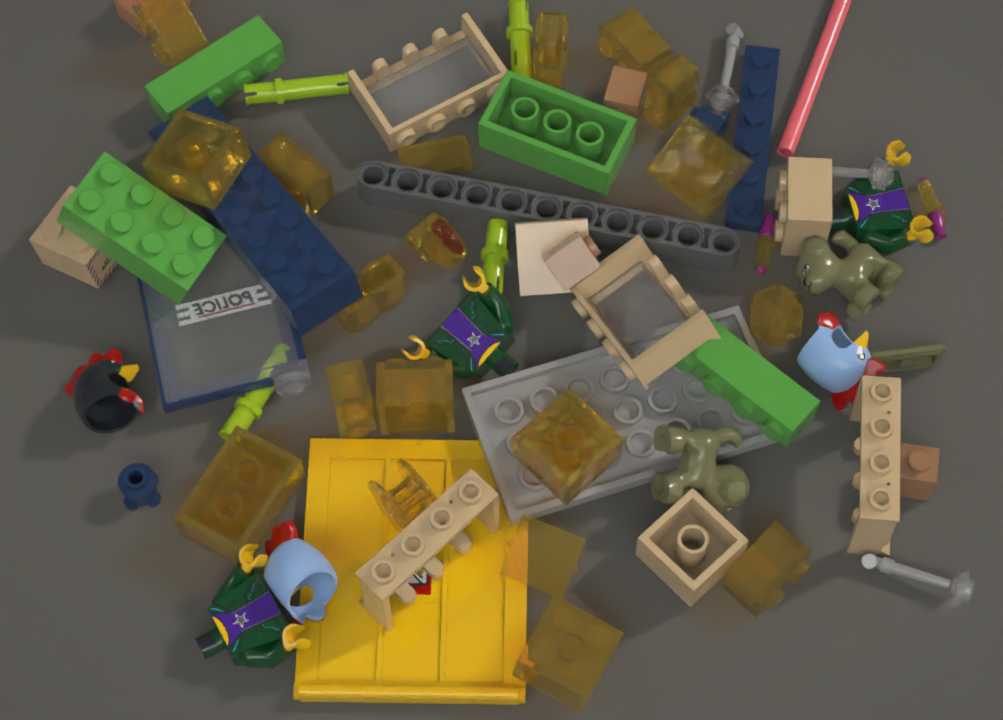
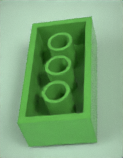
M507 70L478 123L479 147L607 196L635 142L637 119Z
M105 151L65 202L56 221L178 305H180L227 237V235Z

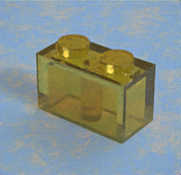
M142 0L132 6L135 12L133 20L143 34L147 32L153 42L151 50L161 64L165 62L167 66H176L210 45L184 0Z
M283 133L276 136L256 154L309 217L313 216L335 196L332 174Z
M362 358L326 366L329 391L340 437L360 438L369 434L370 431L377 430L373 399Z
M774 521L725 573L722 588L753 615L758 617L765 608L772 611L780 603L785 595L782 590L790 581L796 585L810 569L807 562L811 550L777 521Z

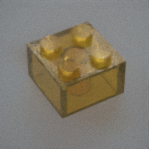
M179 108L142 161V165L151 183L164 193L215 210L252 154L240 127Z
M689 114L647 168L646 172L696 213L710 218L752 165L753 161L702 120Z
M428 357L423 359V361H405L400 358H392L385 362H376V404L381 435L455 432L452 359L444 360L440 357Z
M568 388L514 435L513 455L567 506L620 459L624 438L573 390Z
M553 595L518 657L512 676L582 713L616 651L624 632Z

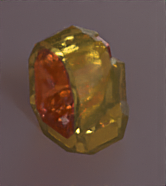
M436 212L425 218L404 236L407 244L425 262L435 263L438 267L455 269L465 259L466 247L461 236L446 218Z

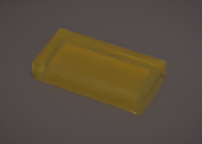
M466 134L397 148L400 165L446 174L474 169Z

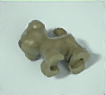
M846 231L836 232L831 237L834 244L843 247L847 252L846 257L843 259H839L829 248L828 242L818 237H810L804 243L803 252L795 265V275L800 286L811 296H818L832 287L837 288L843 296L848 298L849 303L846 307V313L856 323L863 320L873 307L870 302L874 298L878 297L886 301L898 288L907 270L900 264L881 256L869 244L858 243Z
M664 424L657 426L653 438L654 448L667 454H677L682 451L678 467L675 470L653 475L651 479L653 499L665 504H674L683 497L684 490L693 488L699 491L700 495L722 516L728 511L743 505L750 493V483L744 470L732 464L716 465V457L721 443L728 442L736 449L741 445L742 437L739 431L730 427L717 430L706 428L684 430Z

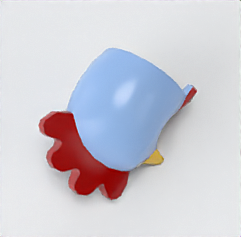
M828 311L817 316L816 321L819 329L802 348L797 362L804 373L815 383L832 392V402L837 410H844L848 407L849 402L853 405L862 375L878 376L885 373L887 369L885 363L879 359L871 358L867 348L869 338L867 330L853 342L844 333L836 315Z
M292 520L285 521L282 525L274 526L271 532L272 539L265 541V553L268 556V561L264 569V579L281 605L289 611L291 619L295 624L303 625L305 619L320 622L326 614L325 605L335 593L338 584L337 574L321 551L315 546L299 539L294 522ZM304 586L312 588L314 596L311 602L299 607L290 605L291 597Z

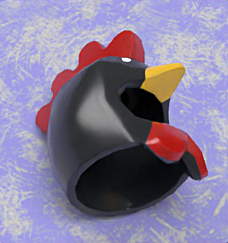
M116 348L110 349L104 356L99 352L92 354L88 365L77 367L73 373L75 376L74 380L66 384L64 391L74 399L78 417L88 429L97 433H113L122 430L130 425L137 415L145 413L142 400L135 392L131 391L132 380L137 374L139 366L137 364L122 365L121 352Z

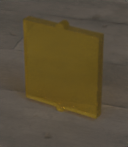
M523 514L513 540L507 543L510 549L500 575L564 599L573 573H577L579 570L576 564L586 539Z

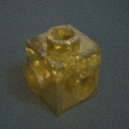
M779 283L750 294V334L771 346H782L787 341L802 336V319L804 315L802 296Z

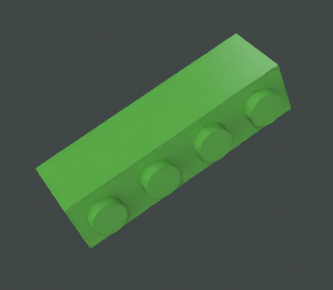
M257 15L145 85L149 104L163 122L206 96L218 107L228 97L239 90H244L245 83L252 84L266 73L277 70L286 61L283 43L263 19Z
M708 316L722 339L707 340L675 365L682 372L691 373L700 380L709 393L714 396H720L730 403L733 410L744 419L749 418L761 427L762 432L774 442L779 441L787 448L814 419L820 400Z

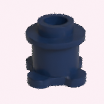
M704 103L700 108L695 106L691 110L686 120V125L689 126V135L697 134L708 140L707 148L713 150L727 130L731 113L724 111L722 116L709 110V105Z
M143 463L128 465L121 471L118 477L119 489L126 496L123 500L124 506L130 511H135L138 507L146 505L156 507L161 502V495L157 492L156 486L159 478L148 465Z

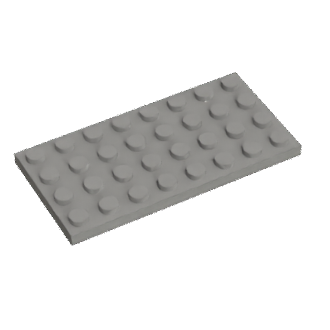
M739 305L708 314L709 317L761 355ZM684 322L625 339V341L638 356ZM604 346L461 389L462 399L510 526L649 483L654 474L675 470L678 467L682 451L677 454H667L654 448V432L656 427L662 424L684 430H691L693 428L717 430L725 427L738 430L742 437L741 445L736 449L728 442L721 443L716 461L777 442L766 437L761 427L749 418L744 419L733 410L730 403L720 396H714L709 393L700 380L691 373L682 372L675 364L648 383L649 388L647 390L637 378L630 382L617 364L623 359L619 357L614 361Z

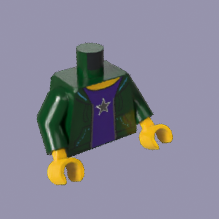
M895 140L891 142L886 149L887 158L881 157L866 168L872 171L873 168L879 167L881 169L879 181H874L872 178H854L844 188L841 207L832 209L830 231L847 228L849 234L858 243H867L877 252L885 255H890L913 245L916 239L921 243H929L934 237L930 229L923 230L932 225L927 216L919 215L913 218L899 170H893L895 164L899 167H904L911 161V155L908 152H904L899 157H896L897 153L905 148V144L902 141Z
M473 266L480 279L472 283L462 275L463 284L470 292L426 341L430 347L426 349L420 338L411 335L409 338L418 343V349L416 352L409 353L401 348L402 353L411 360L421 358L422 364L444 376L467 379L476 375L482 378L490 369L500 377L512 374L516 371L519 364L506 352L516 340L511 333L514 322L509 302L490 282L486 283L482 268Z
M247 544L239 551L240 562L237 563L213 598L212 605L208 608V613L215 628L195 638L205 660L227 649L235 666L244 665L247 668L273 669L295 652V649L306 650L311 645L310 639H298L299 633L305 630L306 626L298 624L288 625L260 572L254 574L253 568L264 567L268 561V556L265 554H260L255 560L253 559V554L259 547L258 544Z

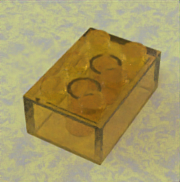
M236 425L174 516L180 535L237 565L240 562L239 551L247 544H258L259 547L261 546L306 478L302 460Z

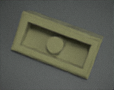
M932 341L868 350L871 358L879 359L885 363L887 369L885 373L938 367L946 348L945 344Z

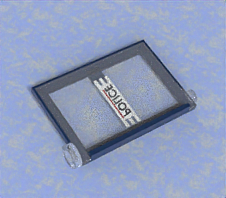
M225 240L180 305L137 277L162 406L165 413L271 386L275 387L278 395L284 397L298 396L311 388L312 380L301 335Z

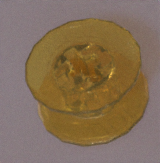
M399 459L396 462L397 470L403 481L388 492L376 481L371 480L368 482L369 490L375 502L398 533L437 500L425 480L403 459Z

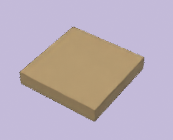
M587 218L515 223L520 296L572 292L570 288L566 291L563 290L544 263L542 256L577 231L583 239L589 235Z

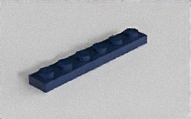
M746 45L724 226L733 230L759 233L761 228L780 49L751 45Z

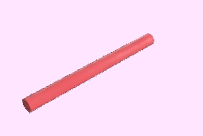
M834 0L777 148V153L784 158L794 156L852 0Z

